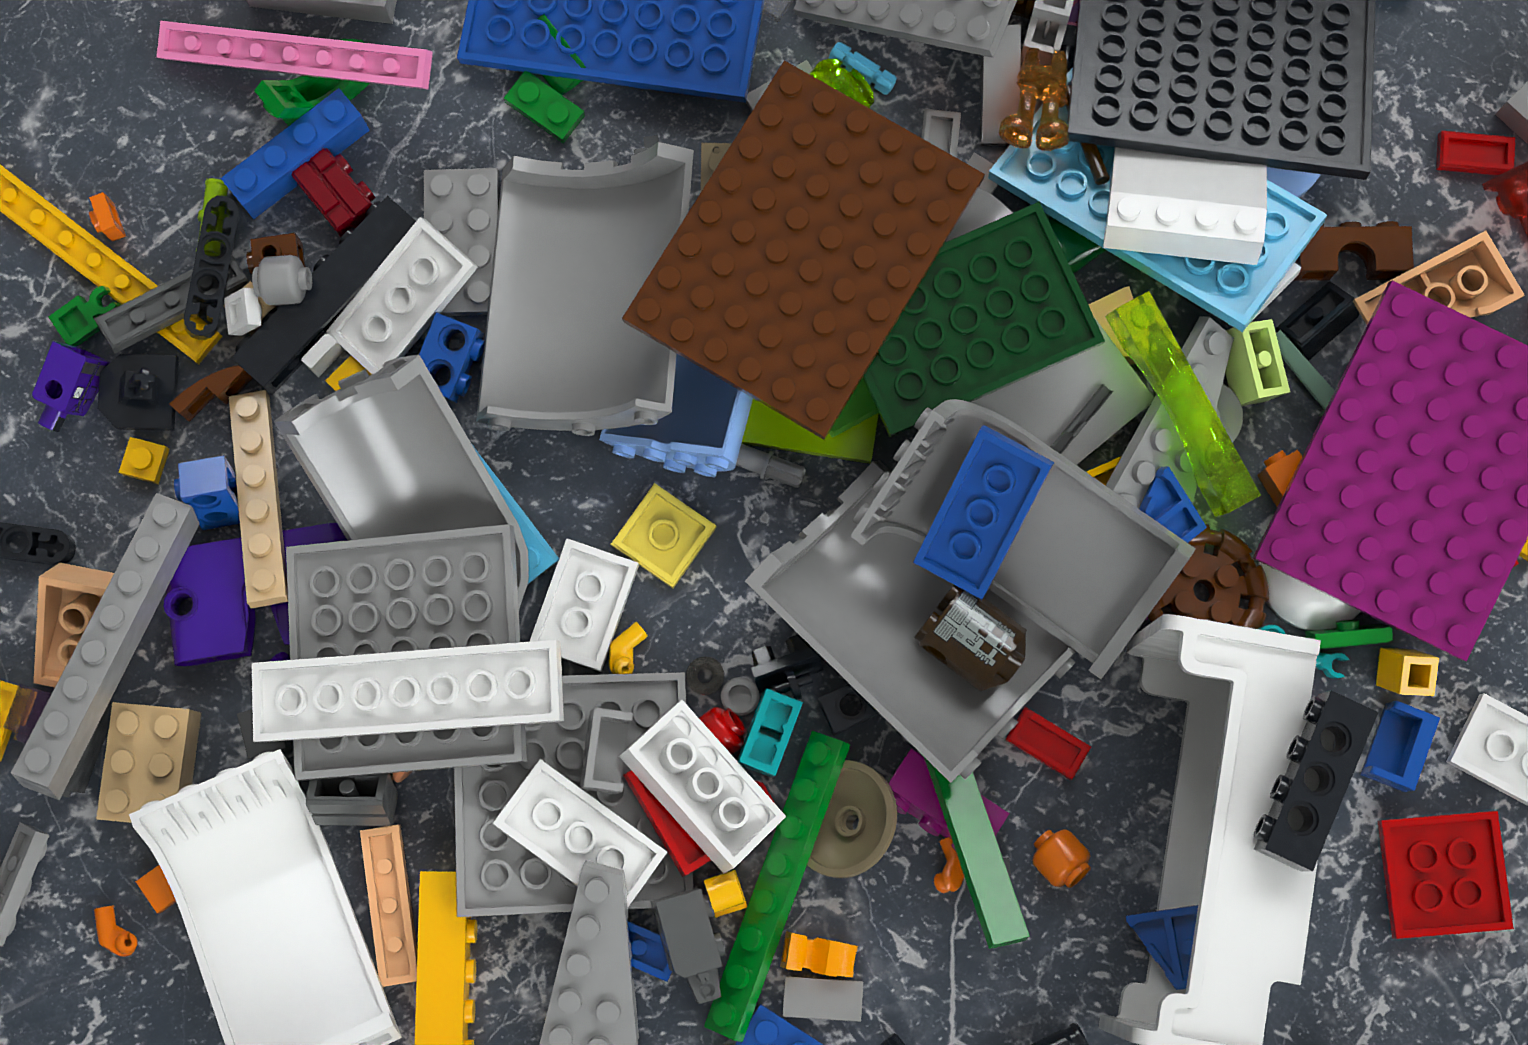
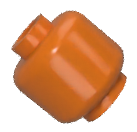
M1063 829L1056 833L1047 830L1034 843V847L1037 850L1033 856V865L1055 887L1066 885L1068 888H1071L1080 882L1091 869V866L1088 864L1091 857L1089 850L1069 830Z

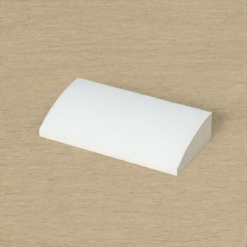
M683 700L679 701L619 756L723 874L735 868L786 817Z

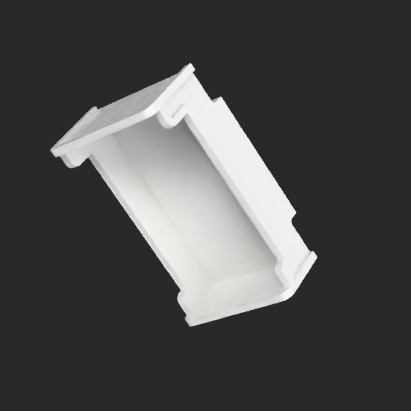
M1164 614L1136 633L1128 642L1126 653L1143 659L1139 680L1142 690L1152 696L1187 702L1156 911L1198 905L1186 989L1176 990L1158 962L1150 955L1146 982L1127 984L1121 992L1118 1015L1114 1017L1100 1014L1099 1029L1140 1045H1262L1271 985L1277 981L1301 985L1317 863L1313 872L1299 871L1254 850L1258 840L1254 838V831L1259 819L1263 814L1268 815L1274 799L1270 798V793L1276 779L1281 774L1285 775L1291 761L1286 757L1289 746L1297 735H1302L1307 723L1306 720H1303V714L1312 695L1316 659L1319 655L1321 640L1180 615ZM1324 729L1321 733V744L1326 750L1331 752L1334 747L1335 736L1330 730ZM1308 768L1304 775V782L1312 791L1318 788L1320 778L1314 769ZM1293 807L1289 811L1287 819L1290 827L1297 831L1302 827L1304 819L1301 811Z

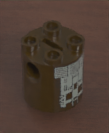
M953 585L936 607L942 613L938 615L936 612H933L914 638L920 642L918 644L920 647L980 692L1007 683L1025 660L1027 630L985 598L980 599Z

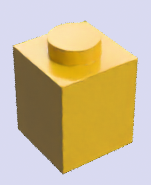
M1380 647L1376 686L1402 695L1434 696L1439 657L1415 649Z

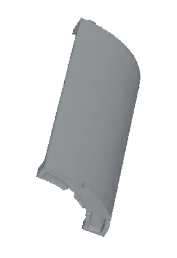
M657 142L649 149L632 155L631 163L618 166V162L610 160L585 163L584 170L563 169L564 165L562 162L541 161L513 156L503 167L476 422L488 424L487 427L494 431H509L511 427L572 431L576 435L592 436L595 434V430L623 428L640 424L654 425L658 423V419L672 413L677 353L623 322L622 317L689 212L694 150Z
M880 460L873 461L838 497L837 500L842 504L834 512L829 510L825 515L821 513L800 532V538L792 544L789 541L776 551L771 552L745 582L950 783L959 774L966 779L982 763L976 757L997 734L1003 739L1018 723L1013 716L1054 674L1060 679L1076 663L1071 658L1075 650L989 589L984 598L1027 630L1025 660L1007 683L980 692L918 645L920 642L914 636L933 612H936L938 615L942 613L936 607L954 584L913 563L922 543L903 535L884 532L876 534L862 545L850 537L858 525L853 522L855 515L865 502L871 505L877 496V493L873 491L875 484L885 471H888L890 474L892 473Z

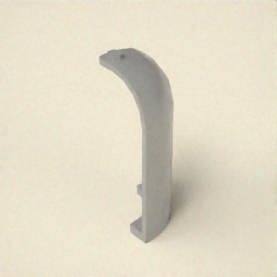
M420 355L386 361L382 365V369L370 376L366 369L357 372L338 382L341 389L323 399H319L317 394H314L274 420L275 425L347 540L505 524L514 526L518 606L520 608L529 582L528 549L521 529Z

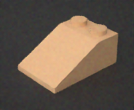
M58 563L39 576L34 684L56 687L114 573Z

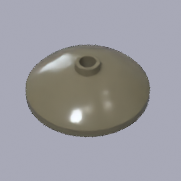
M845 760L807 866L814 871L833 878L853 877L873 867L889 848L896 829L897 805L890 785L878 771L863 763ZM859 818L857 828L853 829L854 821Z

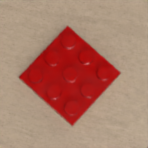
M1498 811L1377 821L1392 939L1514 929Z

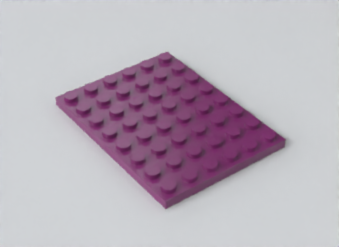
M1392 280L1388 282L1253 559L1461 661L1467 662L1528 538V345Z

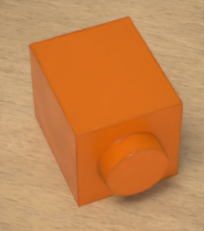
M1298 449L1289 455H1286L1282 450L1264 461L1266 468L1257 475L1277 507L1302 459Z

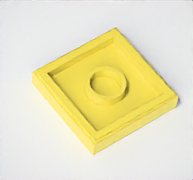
M654 483L615 537L611 546L632 561L638 562L642 568L674 589L717 526Z

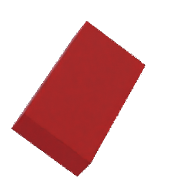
M1441 131L1438 134L1436 170L1511 176L1514 173L1515 137Z
M1024 707L1017 718L1018 723L1008 733L1005 741L1070 781L1073 780L1091 746L1027 707Z

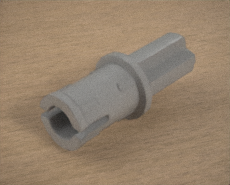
M741 444L736 466L760 474V479L762 480L768 477L795 488L801 485L806 470L803 466L773 456L774 451L770 450L769 453H765Z

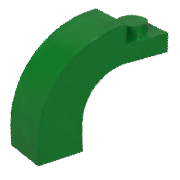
M340 39L343 41L364 43L362 40L357 39ZM302 75L291 80H262L254 91L263 101V107L270 115L282 118L290 126L338 88L351 101L370 83Z

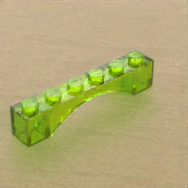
M1150 291L1107 314L1105 317L1123 350L1147 378L1168 412L1187 452L1196 483L1214 516L1228 514L1261 496Z

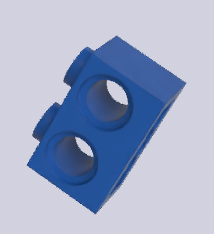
M436 312L419 355L434 381L435 374L439 369L444 367L450 369L451 378L449 382L438 387L444 398L457 403L459 396L464 397L469 389L472 376L468 375L473 361L478 362L483 354L485 341L482 339L484 333L475 327ZM456 333H463L465 336L464 346L460 350L451 351L449 348L451 336Z
M224 455L178 463L179 478L174 479L176 498L178 501H183L185 504L193 507L202 530L240 524L236 474Z

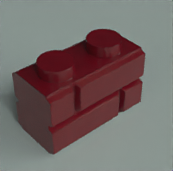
M323 148L311 157L310 161L303 163L294 170L291 175L337 234L342 237L349 229H356L365 219V214L370 206L373 205L371 202L376 197L363 181L356 184L349 174L354 170L340 153L334 157L327 148Z

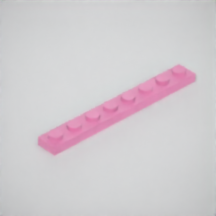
M160 21L157 58L164 60L427 90L429 88L433 54L432 51L426 49Z

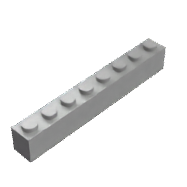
M158 493L155 494L11 771V774L23 787L60 800L200 524L191 505Z

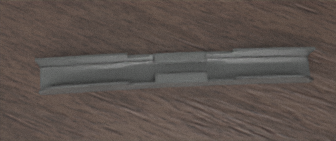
M1102 384L1050 447L1059 454H1062L1114 391H1111L1105 384Z

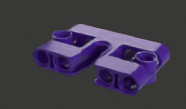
M337 523L283 530L285 561L286 547L348 540ZM241 537L188 546L166 589L167 595L163 605L165 613L169 616L174 665L194 666L252 656L256 614L255 608L251 609L247 604ZM192 598L193 607L191 611L186 615L180 616L179 606L181 602ZM288 602L271 605V610L284 645H290Z

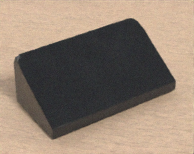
M1329 281L1276 327V332L1281 330L1309 361L1357 319L1360 313L1353 303L1355 298Z

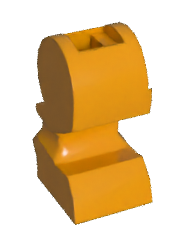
M786 931L780 967L802 971V968H805L813 973L834 977L838 975L853 978L858 946L818 937L809 939L805 935Z

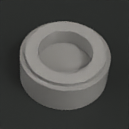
M744 677L733 678L722 688V705L725 710L730 708L738 716L749 715L756 709L759 703V691L751 680Z

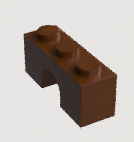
M1394 221L1381 222L1376 224V226H1362L1360 222H1345L1339 224V227H1324L1323 223L1295 261L1301 267V270L1293 281L1330 280L1339 270L1338 255L1341 252L1355 253L1363 260L1366 267V280H1392L1414 268L1412 226H1399V223Z

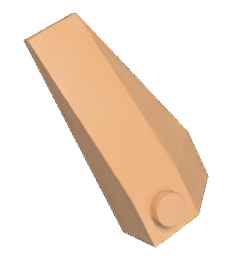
M1487 231L1392 279L1470 318L1490 315L1525 296ZM1388 282L1353 300L1366 325H1368Z

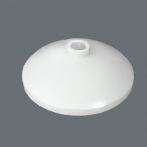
M1261 562L1258 564L1262 565L1268 582L1269 601L1266 602L1267 605L1280 619L1296 628L1303 630L1336 628V621L1352 620L1361 612Z

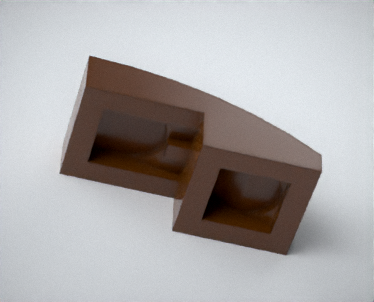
M239 365L228 367L197 381L180 393L169 404L190 422L215 396L227 405L229 403V396L237 395L253 378Z

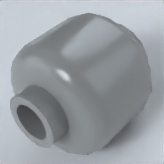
M293 255L264 257L259 263V267H255L253 270L252 282L254 292L267 305L299 304L304 299L306 290H311L312 288L310 268L304 267L302 261Z

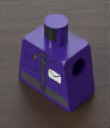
M53 341L32 392L34 399L46 404L38 424L50 430L60 432L68 414L84 416L99 392L100 372L111 362L81 347Z

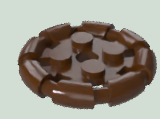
M1205 524L1207 528L1188 542V544L1196 548L1194 553L1147 616L1152 623L1164 615L1161 608L1168 604L1175 615L1253 629L1262 627L1267 616L1263 612L1264 604L1269 601L1268 582L1262 565L1257 566L1250 555L1252 552L1251 548L1239 537L1225 529L1220 531L1212 530L1209 524ZM1206 544L1214 546L1213 555L1203 553ZM1236 561L1244 572V575L1240 577L1237 569L1231 565ZM1195 583H1202L1208 588L1209 599L1207 602L1200 601L1195 596L1193 591ZM1240 598L1249 600L1248 609L1238 608Z

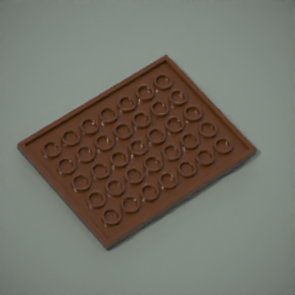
M784 60L623 315L622 320L627 325L825 440L978 190L985 174Z

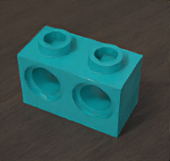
M766 688L762 692L737 762L741 766L769 777L776 776L803 702Z

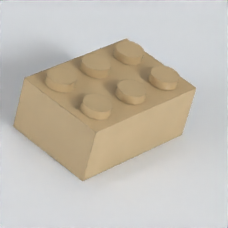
M112 702L97 820L132 823L129 814L140 810L148 802L166 799L177 794L183 787L192 784L201 721L200 712L182 708Z

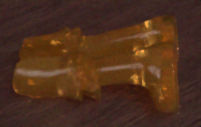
M1030 47L1026 52L1021 70L1017 75V85L1020 89L1017 114L1008 115L1001 121L999 135L1005 142L1015 147L1029 148L1033 138V120L1038 98L1043 102L1040 124L1036 133V147L1042 151L1060 149L1067 145L1070 140L1068 125L1065 121L1059 119V107L1062 108L1068 103L1066 98L1069 92L1067 86L1065 51L1054 50L1050 66L1039 65L1040 48Z

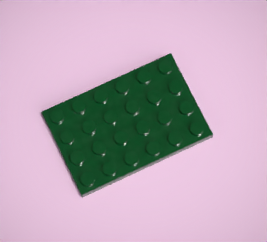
M1040 202L944 243L863 376V380L889 437L913 428L927 407L933 410L942 402L950 399L968 402L975 401L1098 347L1105 342Z

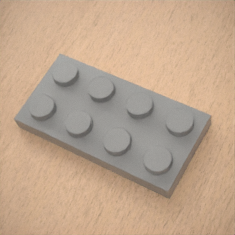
M498 168L424 170V219L478 266L471 277L440 314L444 316L487 315L499 209Z

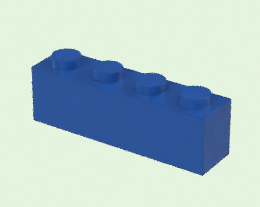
M338 88L220 179L254 220L298 186L291 174L303 163L310 161V158L323 148H327L335 157L370 130L359 111Z

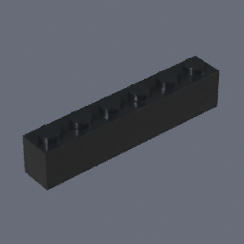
M388 195L382 202H375L367 210L365 219L356 229L351 228L343 234L339 241V246L331 255H324L317 261L312 273L311 290H306L302 302L299 304L281 305L278 309L274 308L269 311L261 322L262 326L252 336L248 335L238 343L235 348L236 353L231 358L265 390L273 395L303 364L301 361L302 357L324 334H327V329L415 224L416 220Z

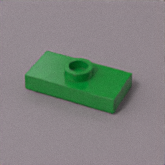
M1359 620L1336 621V628L1305 631L1306 638L1321 640L1320 649L1388 643L1393 640L1392 627L1384 624L1360 625Z

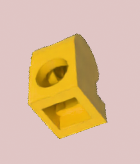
M736 870L703 880L715 913V918L748 907Z

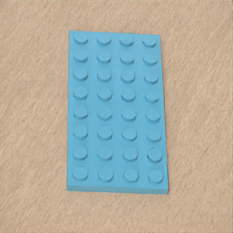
M1072 67L989 170L988 179L1031 205L1040 202L1046 214L1103 248L1115 147L1097 145L1110 177L1107 183L1097 185L1080 143L1066 141L1068 112L1060 90L1064 86L1071 85ZM1267 180L1265 237L1257 265L1109 248L1104 249L1241 332H1244L1323 225L1327 214Z

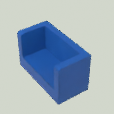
M1399 701L1386 703L1360 775L1402 792L1414 791L1440 717Z

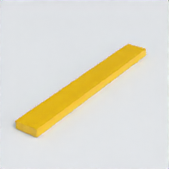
M0 165V212L97 287H108L111 291L108 295L121 305L158 287L149 278ZM199 317L196 319L191 318L190 320L196 323V329L203 330L204 326L207 325ZM184 318L157 332L198 365L222 338L218 331L206 340L192 338L186 332Z

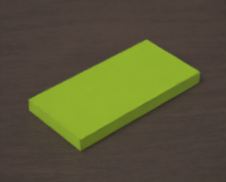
M753 398L741 444L871 464L879 413L833 438L828 434L825 440Z

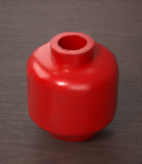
M713 707L699 717L731 755L743 747V735L746 734V728L733 710L730 708L724 710L720 707Z

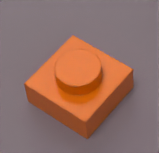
M104 192L89 197L94 209L89 212V216L95 230L98 233L103 232L112 242L126 237L115 204Z

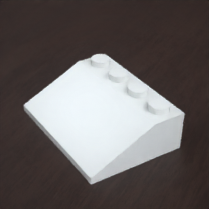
M1115 147L1103 248L1257 265L1265 237L1267 165L1209 160Z

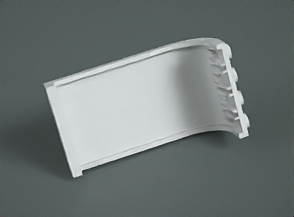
M281 749L259 754L253 761L237 768L222 770L216 777L200 784L185 786L177 794L166 799L146 803L140 810L129 814L133 828L151 849L176 899L225 1045H387L402 1038L326 838L320 825H315L311 816L312 813L309 812L306 806L305 791L300 781L295 780L294 770Z

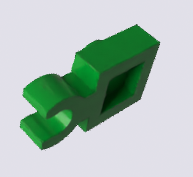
M99 286L91 292L88 302L84 297L78 295L48 316L66 344L76 347L100 331L95 318L120 306L119 303L112 302L108 306L103 307L102 298L111 292L108 287Z

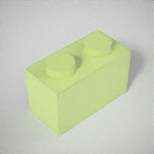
M1272 319L1251 322L1244 332L1235 327L1226 330L1234 339L1225 374L1228 386L1238 397L1241 406L1266 402L1290 393Z

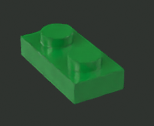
M527 71L523 72L504 97L507 105L563 144L585 117L584 110Z

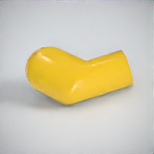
M637 622L627 628L610 644L609 668L613 674H632L634 671L633 648L648 637Z

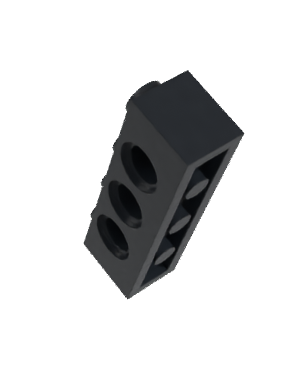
M1332 690L1319 693L1317 697L1313 696L1310 699L1303 714V720H1306L1307 723L1302 735H1297L1293 739L1286 757L1291 760L1285 775L1281 774L1278 776L1270 793V798L1274 799L1269 814H1263L1256 825L1254 838L1258 840L1254 850L1299 871L1313 872L1379 712ZM1324 729L1330 730L1336 738V745L1331 752L1326 750L1321 744L1320 738ZM1308 768L1314 769L1320 778L1319 786L1315 791L1310 790L1304 782V775ZM1293 807L1301 811L1304 819L1302 827L1297 831L1290 827L1287 819L1288 813Z

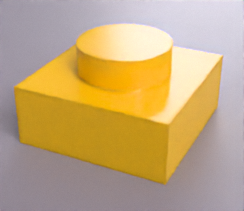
M130 437L119 473L124 476L159 484L170 449L164 445Z

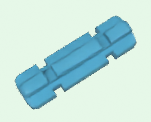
M837 42L829 55L831 62L839 67L842 65L846 66L845 71L866 84H875L874 89L884 95H887L893 89L897 80L894 74L886 69L883 72L880 71L881 66L857 51L853 54L850 52L851 47L843 42Z

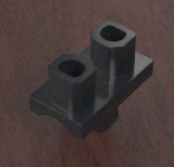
M799 634L789 637L785 641L789 651L788 655L775 658L771 646H763L753 650L754 667H751V671L759 693H762L766 688H774L775 692L780 694L791 691L794 699H802L799 688L813 683L811 675L823 671L820 654Z

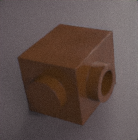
M296 233L250 239L252 252H247L246 254L250 274H253L255 267H259V263L264 257L297 256L302 261L303 266L306 267L303 243Z

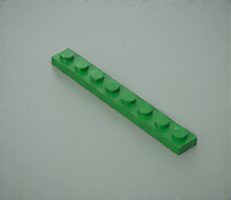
M815 731L811 732L782 812L786 817L777 825L720 981L721 997L713 1000L704 1027L734 1041L743 1042L851 745Z

